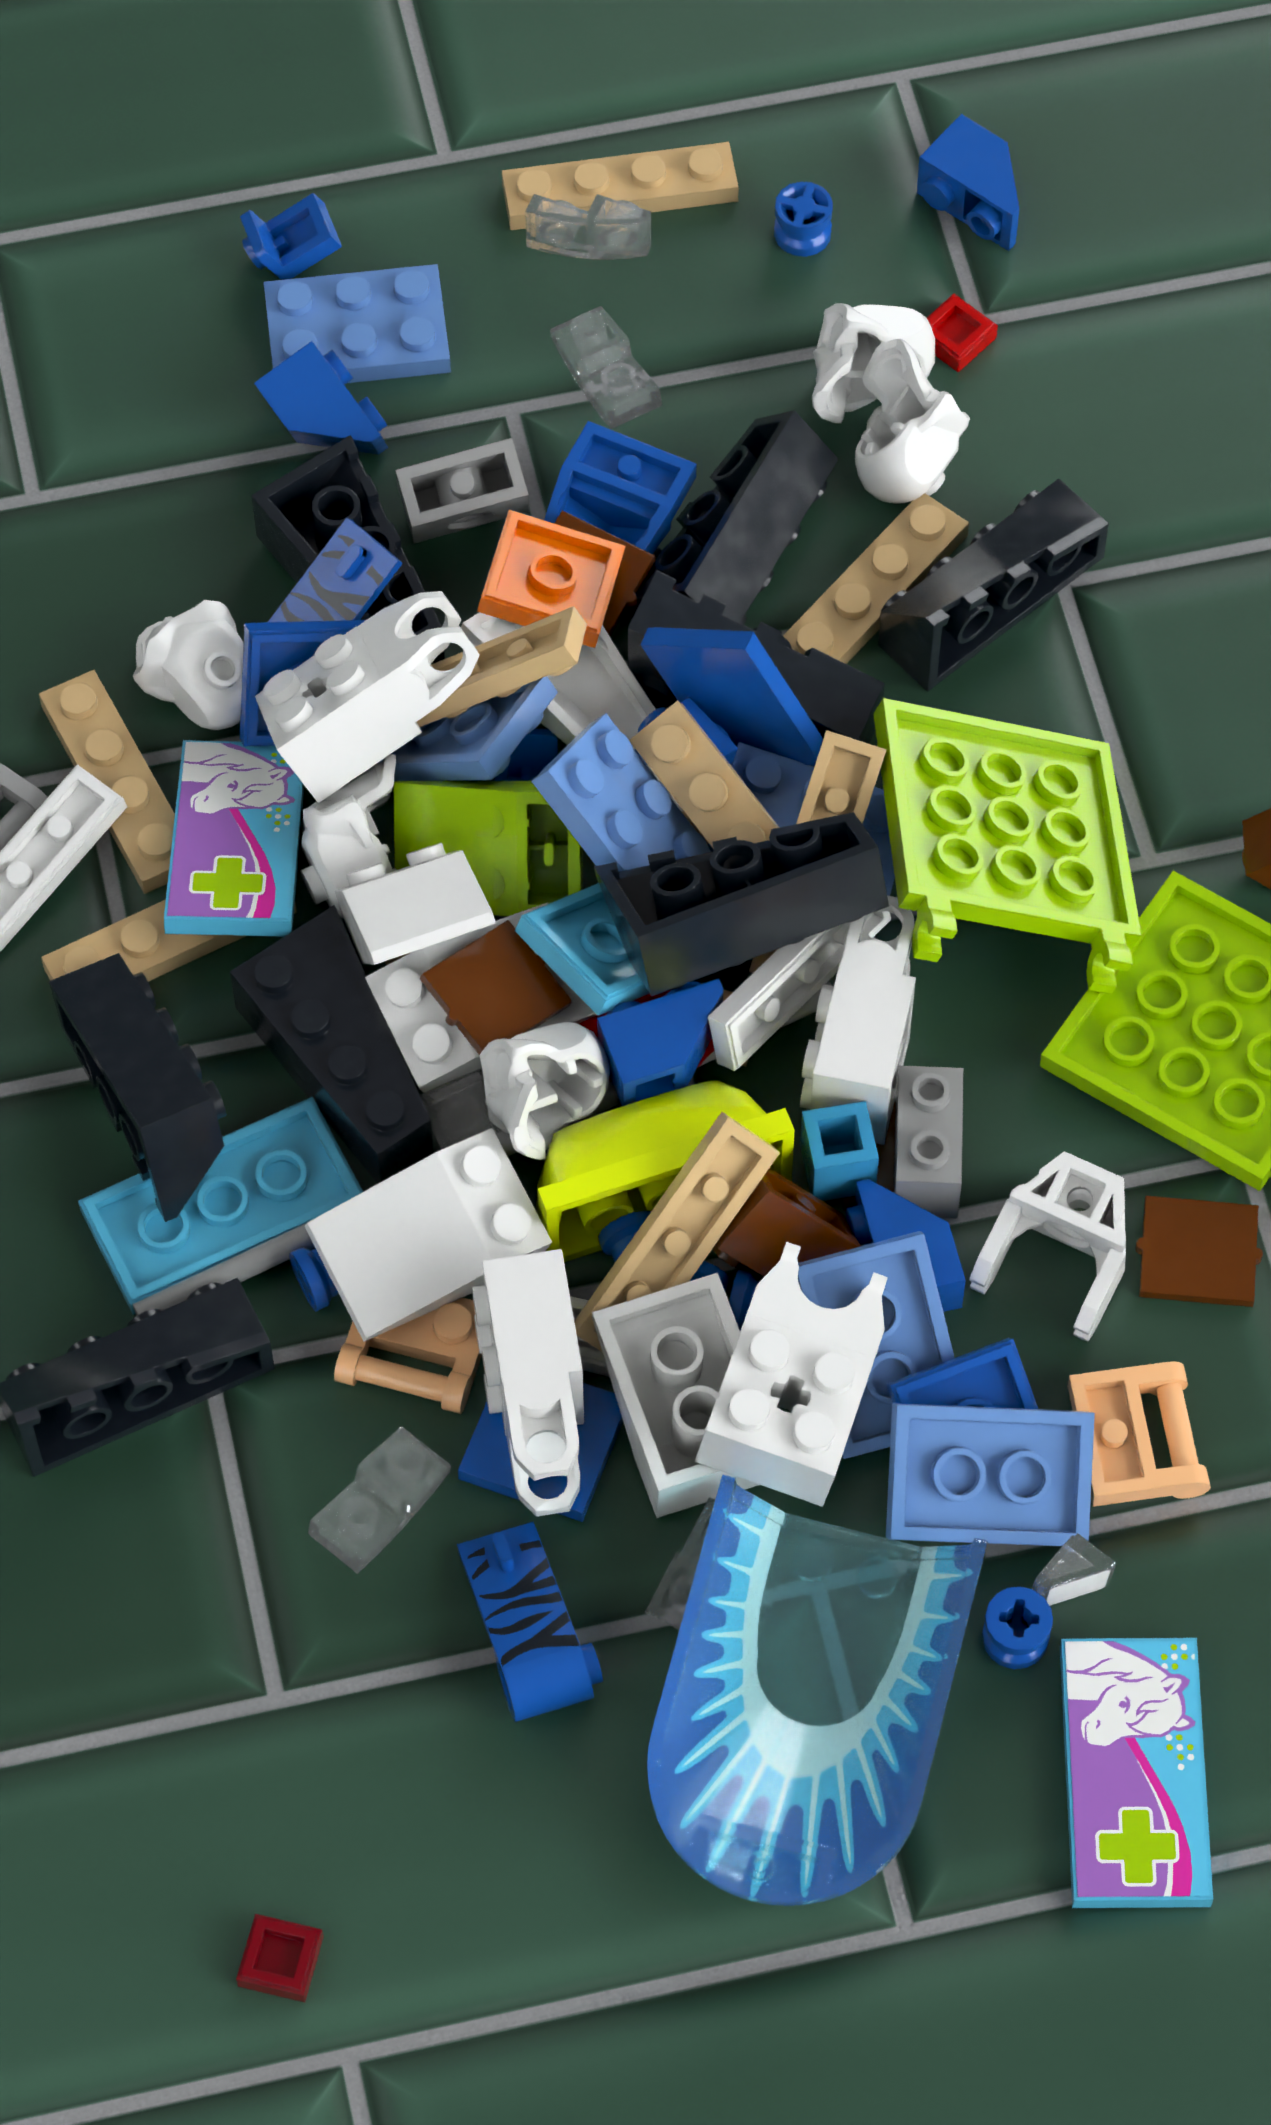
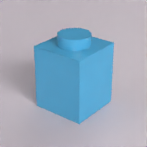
M866 1101L802 1111L800 1148L810 1194L822 1201L855 1196L857 1181L870 1179L877 1183L879 1157Z

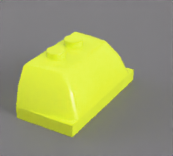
M707 1081L640 1100L557 1131L553 1134L537 1184V1214L553 1242L546 1251L562 1249L564 1262L600 1251L602 1249L598 1241V1235L610 1222L632 1212L652 1211L721 1112H724L774 1146L780 1154L770 1166V1169L792 1182L795 1129L786 1108L767 1114L746 1092L720 1081Z

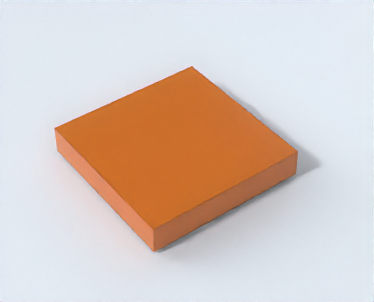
M508 510L477 612L527 626L574 606L587 623L582 644L595 648L626 546Z

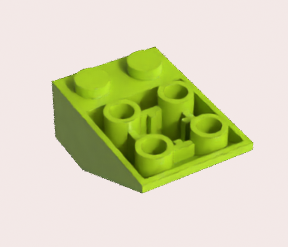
M394 781L395 868L397 870L410 866L406 854L438 843L443 844L445 853L463 850L493 915L511 916L547 902L550 904L583 890L582 847L531 781Z

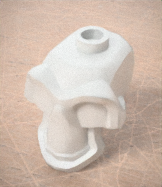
M836 303L825 309L817 349L813 351L817 376L816 386L812 394V407L820 417L833 423H842L845 412L855 411L877 399L873 393L865 388L862 377L875 349L882 342L899 338L905 340L911 346L918 359L920 369L927 378L935 363V336L928 319L913 309L898 306L864 304L852 308L848 304Z
M899 338L882 342L875 349L862 377L865 388L873 393L882 405L873 411L867 421V428L861 435V440L856 447L855 464L858 476L865 490L876 499L894 504L907 503L925 493L930 496L941 487L945 480L943 472L958 452L959 437L966 430L970 417L966 412L960 411L951 394L945 391L939 392L932 387L920 369L918 359L911 346L905 340Z
M203 600L197 606L174 618L168 616L163 621L147 627L138 636L136 643L134 681L145 693L163 701L174 702L191 721L200 727L210 730L232 727L240 722L244 642L237 633L235 621L228 608L219 601Z
M394 754L388 755L383 759V762L375 764L320 803L315 802L308 808L303 809L301 845L309 867L300 870L302 878L314 903L317 905L326 900L329 907L335 905L341 918H343L335 891L350 886L347 874L379 863H383L386 874L397 870L396 868L392 869L387 854L391 852L388 845H382L378 837H376L379 831L370 814L373 810L383 806L390 798V793L394 786L396 755Z
M563 1022L518 1034L511 1039H496L489 1042L479 1055L489 1120L499 1129L510 1134L513 1148L518 1153L530 1158L546 1159L545 1150L549 1148L553 1134L590 1115L601 1104L608 1089L610 1064L605 1050L593 1031L577 1023Z

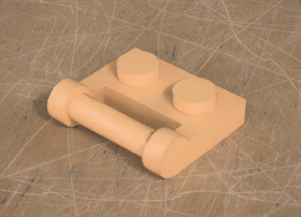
M460 1298L363 1342L352 1321L346 1342L341 1347L337 1358L334 1381L355 1386L357 1381L385 1387L441 1402L443 1410L462 1414L482 1354L479 1353L476 1336L473 1300ZM370 1346L453 1369L447 1377L366 1355Z
M1175 1361L1069 1375L1067 1387L1072 1411L1095 1413L1091 1481L1092 1507L1167 1496L1180 1499L1193 1498L1203 1495L1210 1490L1207 1469L1204 1465L1198 1463L1183 1390L1188 1386L1184 1364ZM1150 1393L1158 1397L1172 1467L1156 1469L1140 1394Z

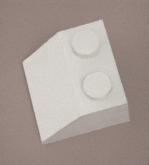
M438 843L406 854L410 866L386 874L383 863H379L346 875L350 886L336 890L335 894L360 963L375 965L496 924L493 912L463 850L445 853L443 844Z

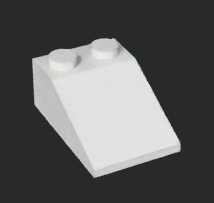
M548 902L496 921V924L413 951L365 977L419 1089L435 1103L483 1079V1072L479 1054L456 1025L450 1026L446 1023V1012L421 982V975L507 920L516 929L522 915L543 907ZM546 963L545 967L571 998L572 1003L568 1008L535 1029L563 1022L579 1024L597 1016Z
M493 1128L435 1152L314 1218L304 1226L363 1342L471 1294L472 1287L484 1285L483 1260L544 1252L553 1243Z
M718 1273L592 1312V1319L634 1459L656 1518L720 1498L723 1485L735 1492L760 1485L695 1462L740 1334L738 1324Z

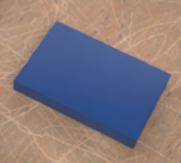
M661 627L647 629L640 646L679 702L690 697L715 724L720 725L728 733L731 741L736 746L741 742L805 765L815 766L823 738L753 631Z

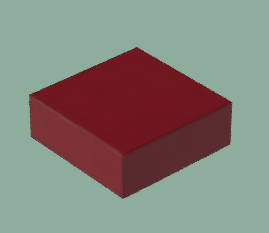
M255 1914L236 1978L238 1987L305 2003L324 1938L322 1929Z

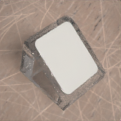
M1077 1533L1067 1540L1035 1578L1032 1589L1042 1595L1051 1607L1106 1588L1110 1584L1116 1564L1106 1554Z

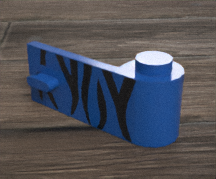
M346 518L268 622L360 620L403 563L353 520ZM365 550L367 551L366 557L362 556Z
M534 1522L457 1544L460 1559L495 1653L500 1681L513 1720L518 1722L593 1699L592 1685L603 1682L600 1664L592 1643L580 1646Z

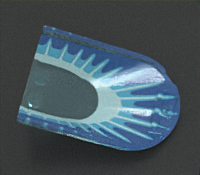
M722 1475L648 1747V1785L653 1809L667 1840L690 1868L711 1884L734 1896L769 1905L793 1906L823 1902L844 1895L872 1879L891 1862L909 1838L922 1806L987 1551V1540L974 1537L973 1543L969 1545L920 1547L785 1513L742 1489L737 1484L735 1477Z

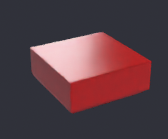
M955 293L927 317L935 336V356L956 372H960L997 338L998 325Z

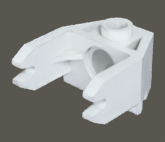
M1064 1151L1042 1167L1036 1177L1026 1184L1018 1185L1012 1190L1010 1198L1006 1200L978 1256L969 1281H971V1289L985 1295L995 1279L1013 1240L1029 1229L1038 1231L1093 1256L1096 1260L1097 1276L1073 1326L1075 1329L1073 1336L1089 1342L1125 1271L1124 1178ZM1075 1208H1083V1209H1086V1210H1085V1211H1076V1210H1074V1209H1075Z

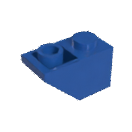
M961 114L919 157L917 194L922 196L933 208L946 211L968 225L977 236L985 240H992L1009 251L1016 244L1020 208L1008 142Z
M311 341L254 383L297 443L332 447L351 435L358 452L379 455L388 448L379 431L388 426L367 396L358 403L345 387V384L351 381L353 377L333 350H330L323 356Z
M719 979L703 984L696 981L688 982L680 988L672 989L666 996L642 1004L637 1001L625 1002L615 1006L605 1016L597 1018L598 1039L610 1064L609 1076L621 1106L688 1086L712 1039L708 1016L723 1002V987Z
M870 1179L857 1181L854 1206L846 1208V1221L859 1244L868 1245L921 1231L925 1235L943 1312L962 1308L966 1280L949 1222Z

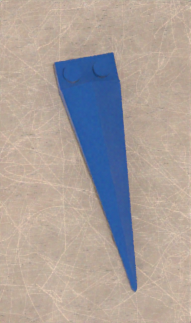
M588 421L561 467L544 521L555 523L563 510L653 554L671 530V521L696 479L697 464ZM453 780V781H486V780Z

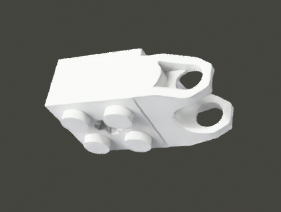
M442 591L423 592L410 596L380 610L346 634L330 637L318 647L314 656L293 670H284L273 676L267 682L263 691L255 696L277 751L318 803L422 733L417 721L439 707L471 675L479 658V653L459 626L461 618ZM435 607L445 613V621L441 628L429 629L419 635L414 634L412 621L420 610ZM450 643L458 644L463 648V657L455 668L439 671L430 666Z
M888 895L889 907L878 911H888L900 919L902 923L900 935L890 941L871 938L865 930V922L873 913L851 922L834 986L823 984L815 1018L818 1026L815 1040L809 1039L802 1069V1077L805 1079L800 1100V1107L810 1110L866 1101L875 1143L882 1145L885 1144L896 1099L899 1066L904 1065L910 1039L916 977L910 976L909 960L915 925L914 916L911 910L899 908L897 897Z
M786 1242L780 1261L756 1286L695 1462L823 1507L835 1478L885 1330L882 1294L888 1277L873 1272L869 1285L861 1291L857 1300L847 1307L838 1309L820 1307L809 1301L800 1289L797 1257L801 1247ZM777 1407H782V1408L788 1409L789 1411H791V1413H790V1412H784L783 1410H781V1409H779V1408H777Z
M562 1249L483 1260L484 1285L472 1287L478 1348L479 1353L483 1357L485 1371L484 1384L489 1414L502 1412L515 1489L520 1501L536 1517L569 1512L580 1490L577 1425L584 1424L583 1370ZM530 1476L536 1481L551 1476H567L568 1482L565 1491L558 1497L542 1499L530 1490L528 1478Z

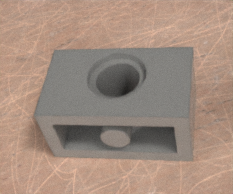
M512 438L395 470L398 491L414 544L505 519L508 510L522 514L529 512V494Z
M899 1066L895 1113L894 1193L939 1218H958L962 1185L964 1068Z

